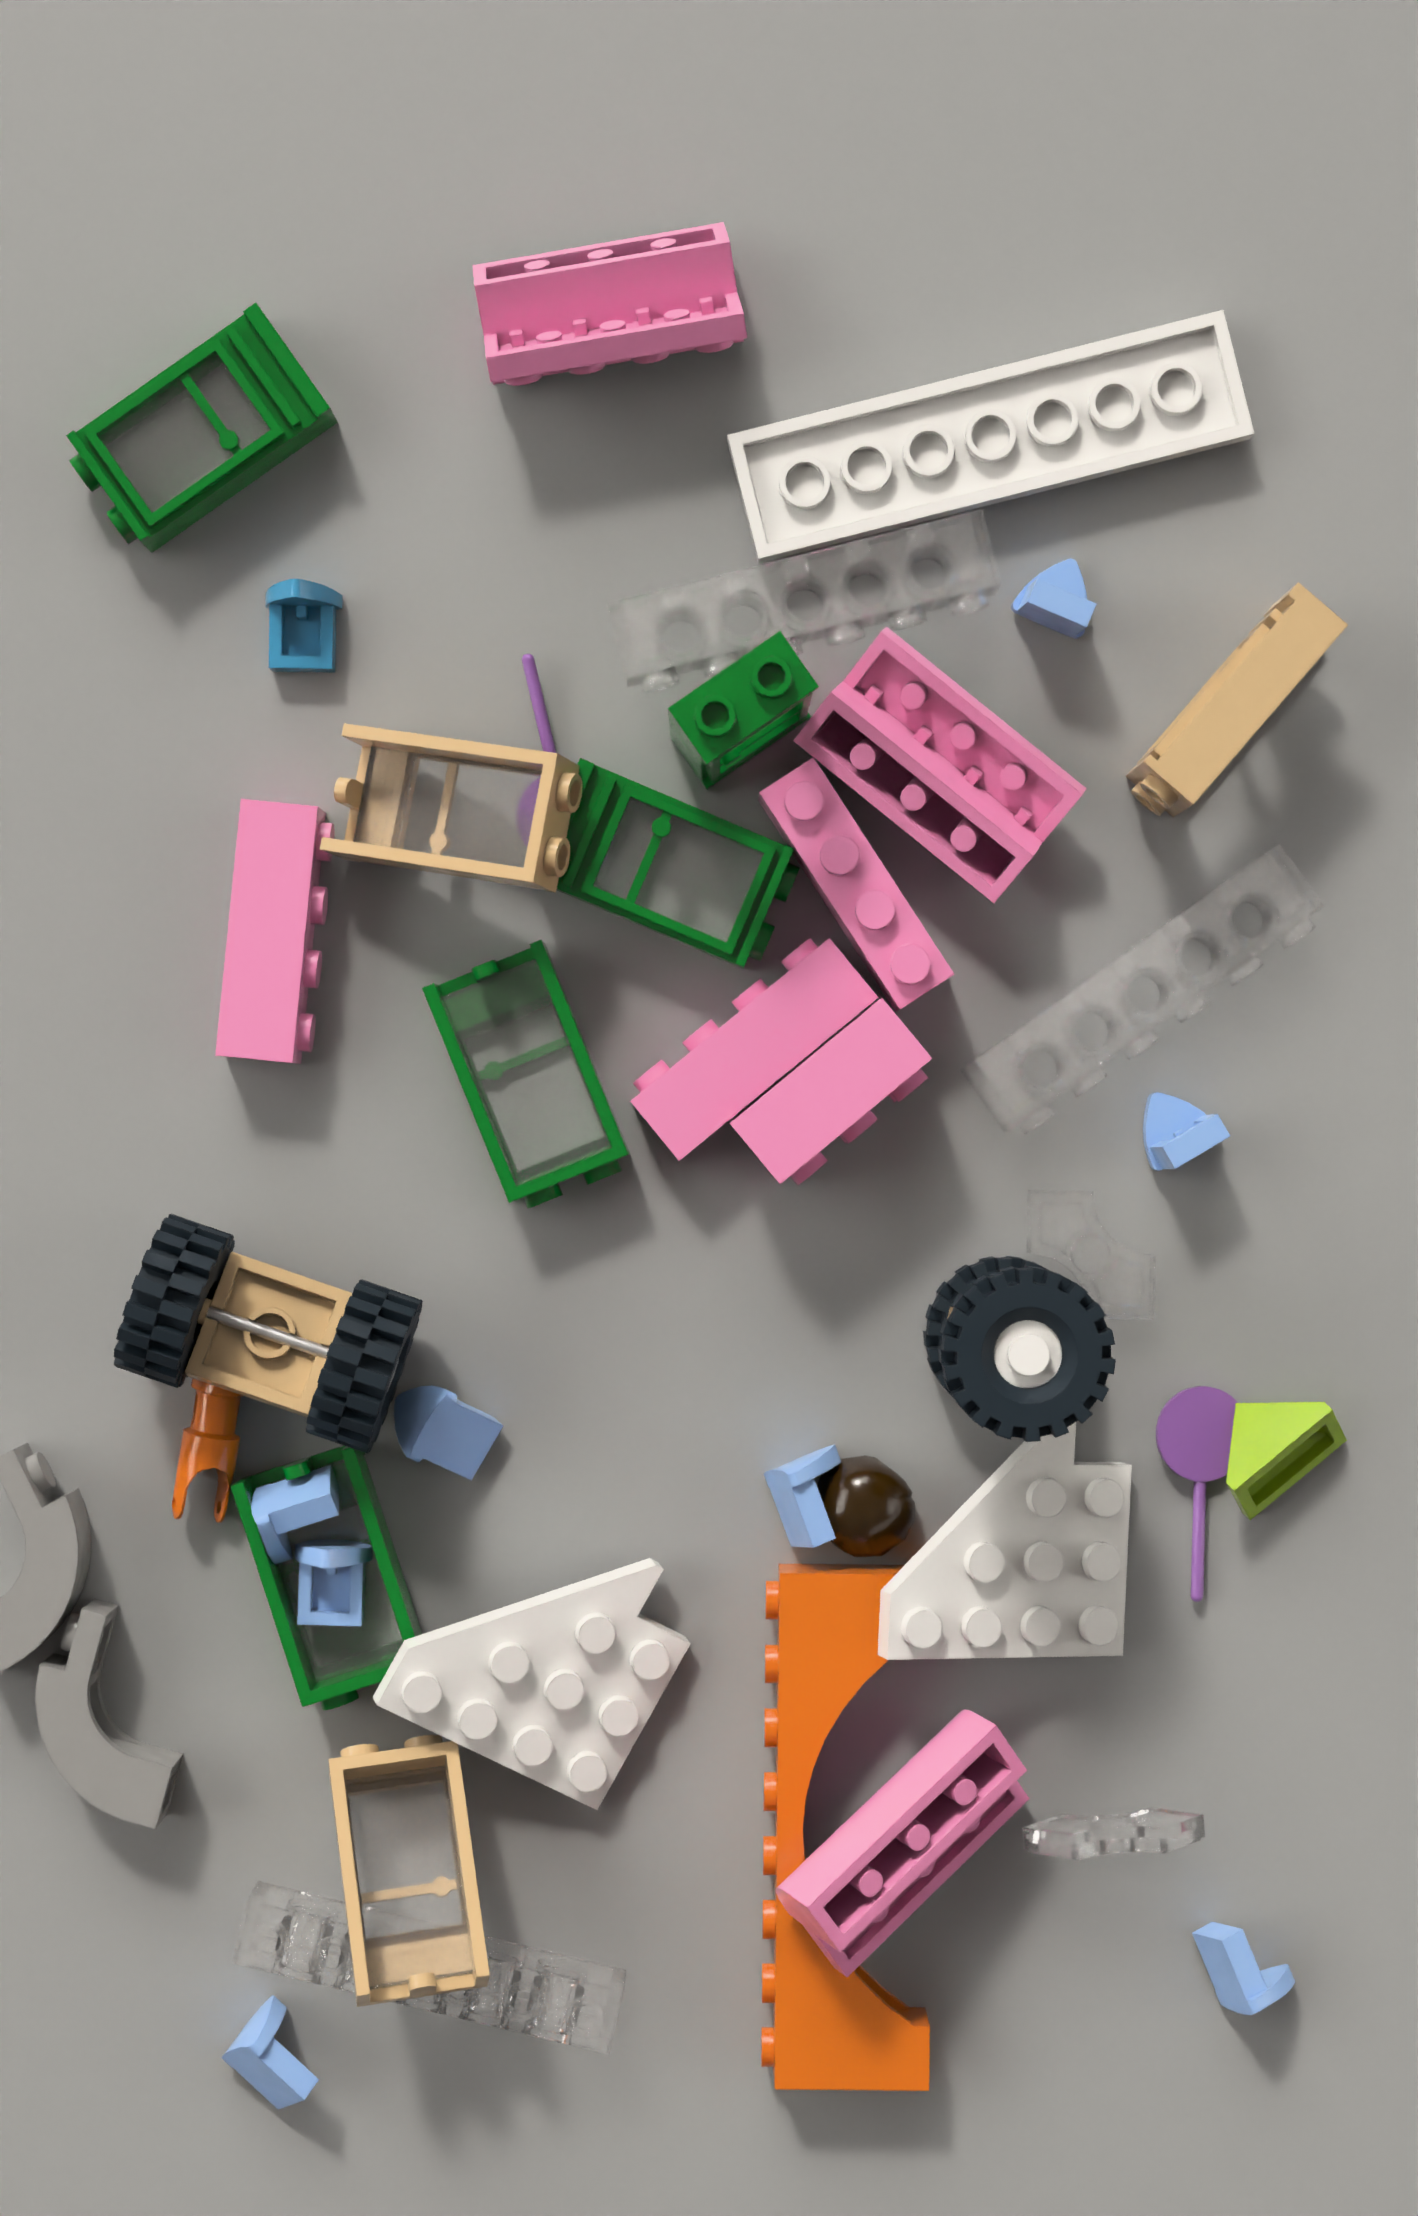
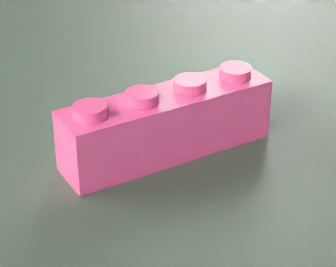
M814 757L759 792V803L787 846L794 848L792 854L895 1012L954 975V972Z
M241 799L216 1056L301 1064L302 1051L311 1052L313 1049L316 1017L315 1014L306 1013L308 989L318 988L322 969L321 950H312L315 924H325L328 909V888L319 886L321 861L330 862L332 859V854L320 850L322 837L334 839L335 835L334 824L325 823L326 812L318 806Z
M811 938L806 940L781 961L788 972L768 987L760 978L731 1002L739 1012L719 1028L710 1019L682 1042L690 1053L671 1068L667 1066L663 1059L660 1060L633 1083L640 1094L630 1102L679 1161L879 998L830 938L819 947Z

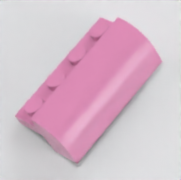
M724 222L472 265L474 287L484 334L486 361L490 382H493V385L500 383L512 386L527 385L540 380L542 376L564 372L576 375L590 374L602 370L606 365L628 361L639 364L654 363L667 358L669 354L692 350L703 353L718 352L731 347L733 343L744 342V339L747 338L744 312L737 293L731 245Z
M888 627L880 632L846 678L830 692L793 740L993 903L997 901L1033 858L1045 839L1087 789Z
M964 1709L960 1711L775 1889L779 1900L789 1915L804 1926L833 1967L848 1977L1029 1800V1797L1017 1781L1027 1769L997 1725L970 1710Z

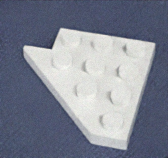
M1076 1422L1067 1427L1069 1433L1057 1438L1050 1434L1041 1436V1441H1024L880 1590L878 1656L887 1660L1123 1656L1132 1465L1122 1462H1074Z
M648 1558L404 1640L374 1693L373 1699L376 1705L598 1810L691 1643L684 1635L640 1614L643 1605L664 1570L657 1561Z

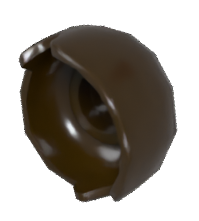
M864 1455L841 1459V1463L821 1474L817 1488L836 1537L831 1542L838 1549L854 1557L883 1556L906 1539L915 1520V1502L911 1497L912 1491L906 1481L894 1470L877 1458Z

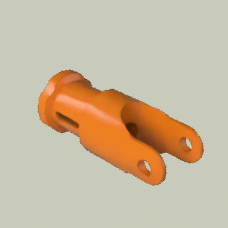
M192 1378L191 1386L196 1390L191 1426L183 1429L172 1500V1512L174 1519H180L184 1511L187 1489L190 1482L202 1470L216 1468L218 1487L214 1505V1517L216 1522L221 1523L227 1511L231 1491L230 1486H232L240 1444V1436L235 1434L240 1400L243 1395Z

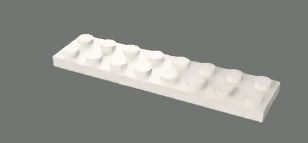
M1224 310L740 431L727 435V442L757 561L762 563L1251 439L1255 433Z

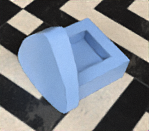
M1070 558L1051 566L1026 584L1012 602L1011 610L1042 626L1078 639L1084 634L1097 603L1087 600V593L1076 560Z
M1160 1092L1152 1093L1147 1098L1143 1119V1142L1150 1167L1155 1171L1176 1169L1230 1137L1218 1114L1206 1115L1202 1110L1189 1102Z
M432 1385L416 1387L399 1394L395 1399V1431L405 1456L416 1462L426 1459L469 1480L473 1479L503 1428V1425L493 1416L458 1400L455 1393L441 1387Z
M835 1444L804 1455L764 1473L791 1547L815 1548L836 1539L814 1480L815 1477L841 1463Z
M331 1465L313 1470L309 1474L286 1481L285 1479L255 1489L251 1503L252 1516L257 1524L266 1551L275 1565L293 1559L287 1535L288 1531L339 1515V1485Z
M338 1539L309 1540L295 1544V1559L299 1562L297 1625L361 1627L364 1623L366 1562L373 1559L372 1545L358 1541Z
M1210 1922L1192 1932L1215 1988V1993L1220 2005L1236 2013L1253 2015L1282 1998L1295 1984V1979L1288 1964L1259 1970L1243 1929Z
M272 1995L251 2017L221 2058L279 2110L304 2101L319 2079L274 2038L287 2007Z

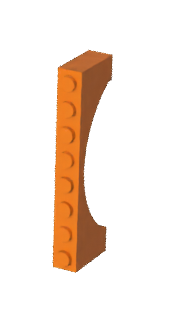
M778 1563V1581H766L765 1619L778 1620L777 1645L765 1644V1683H777V1708L764 1709V1747H776V1772H764L763 1804L764 1811H776L775 1836H763V1875H775V1889L806 1860L803 1841L805 1801L813 1768L824 1741L845 1706L862 1685L888 1661L878 1656L880 1590L904 1565ZM776 1891L775 1900H763L762 1939H774V1963H762V2003H774V2027H761V2067H773L774 2089L929 2091L930 2024L926 2008L907 2006L882 1987L861 1965L848 1977L844 1976L833 1967L804 1926L789 1915L779 1900Z

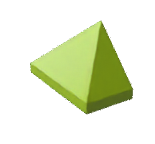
M1325 1402L1236 1403L1226 1484L1242 1513L1249 1520H1252L1347 1441L1333 1410Z

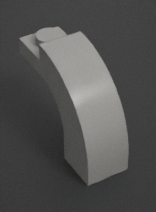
M28 1443L0 1456V1482L19 1518L25 1538V1557L20 1574L10 1590L0 1597V1672L21 1661L61 1627L81 1595L86 1582L91 1557L89 1517L79 1488L56 1499L51 1490L56 1485L53 1471L43 1454L40 1452L33 1454Z
M93 1599L81 1609L80 1614L72 1613L68 1619L61 1642V1650L70 1652L69 1657L53 1653L39 1665L35 1693L39 1731L52 1763L69 1786L84 1800L115 1818L156 1829L168 1813L184 1753L150 1745L132 1738L122 1731L108 1714L102 1699L100 1679L119 1605Z

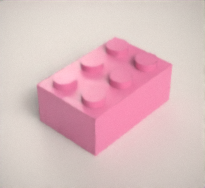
M881 998L735 1117L729 1124L779 1184L791 1177L799 1185L828 1161L820 1151L840 1136L844 1143L847 1142L849 1144L878 1120L871 1109L885 1097L889 1096L893 1102H900L927 1080L928 1076L921 1068L933 1058L885 1000Z

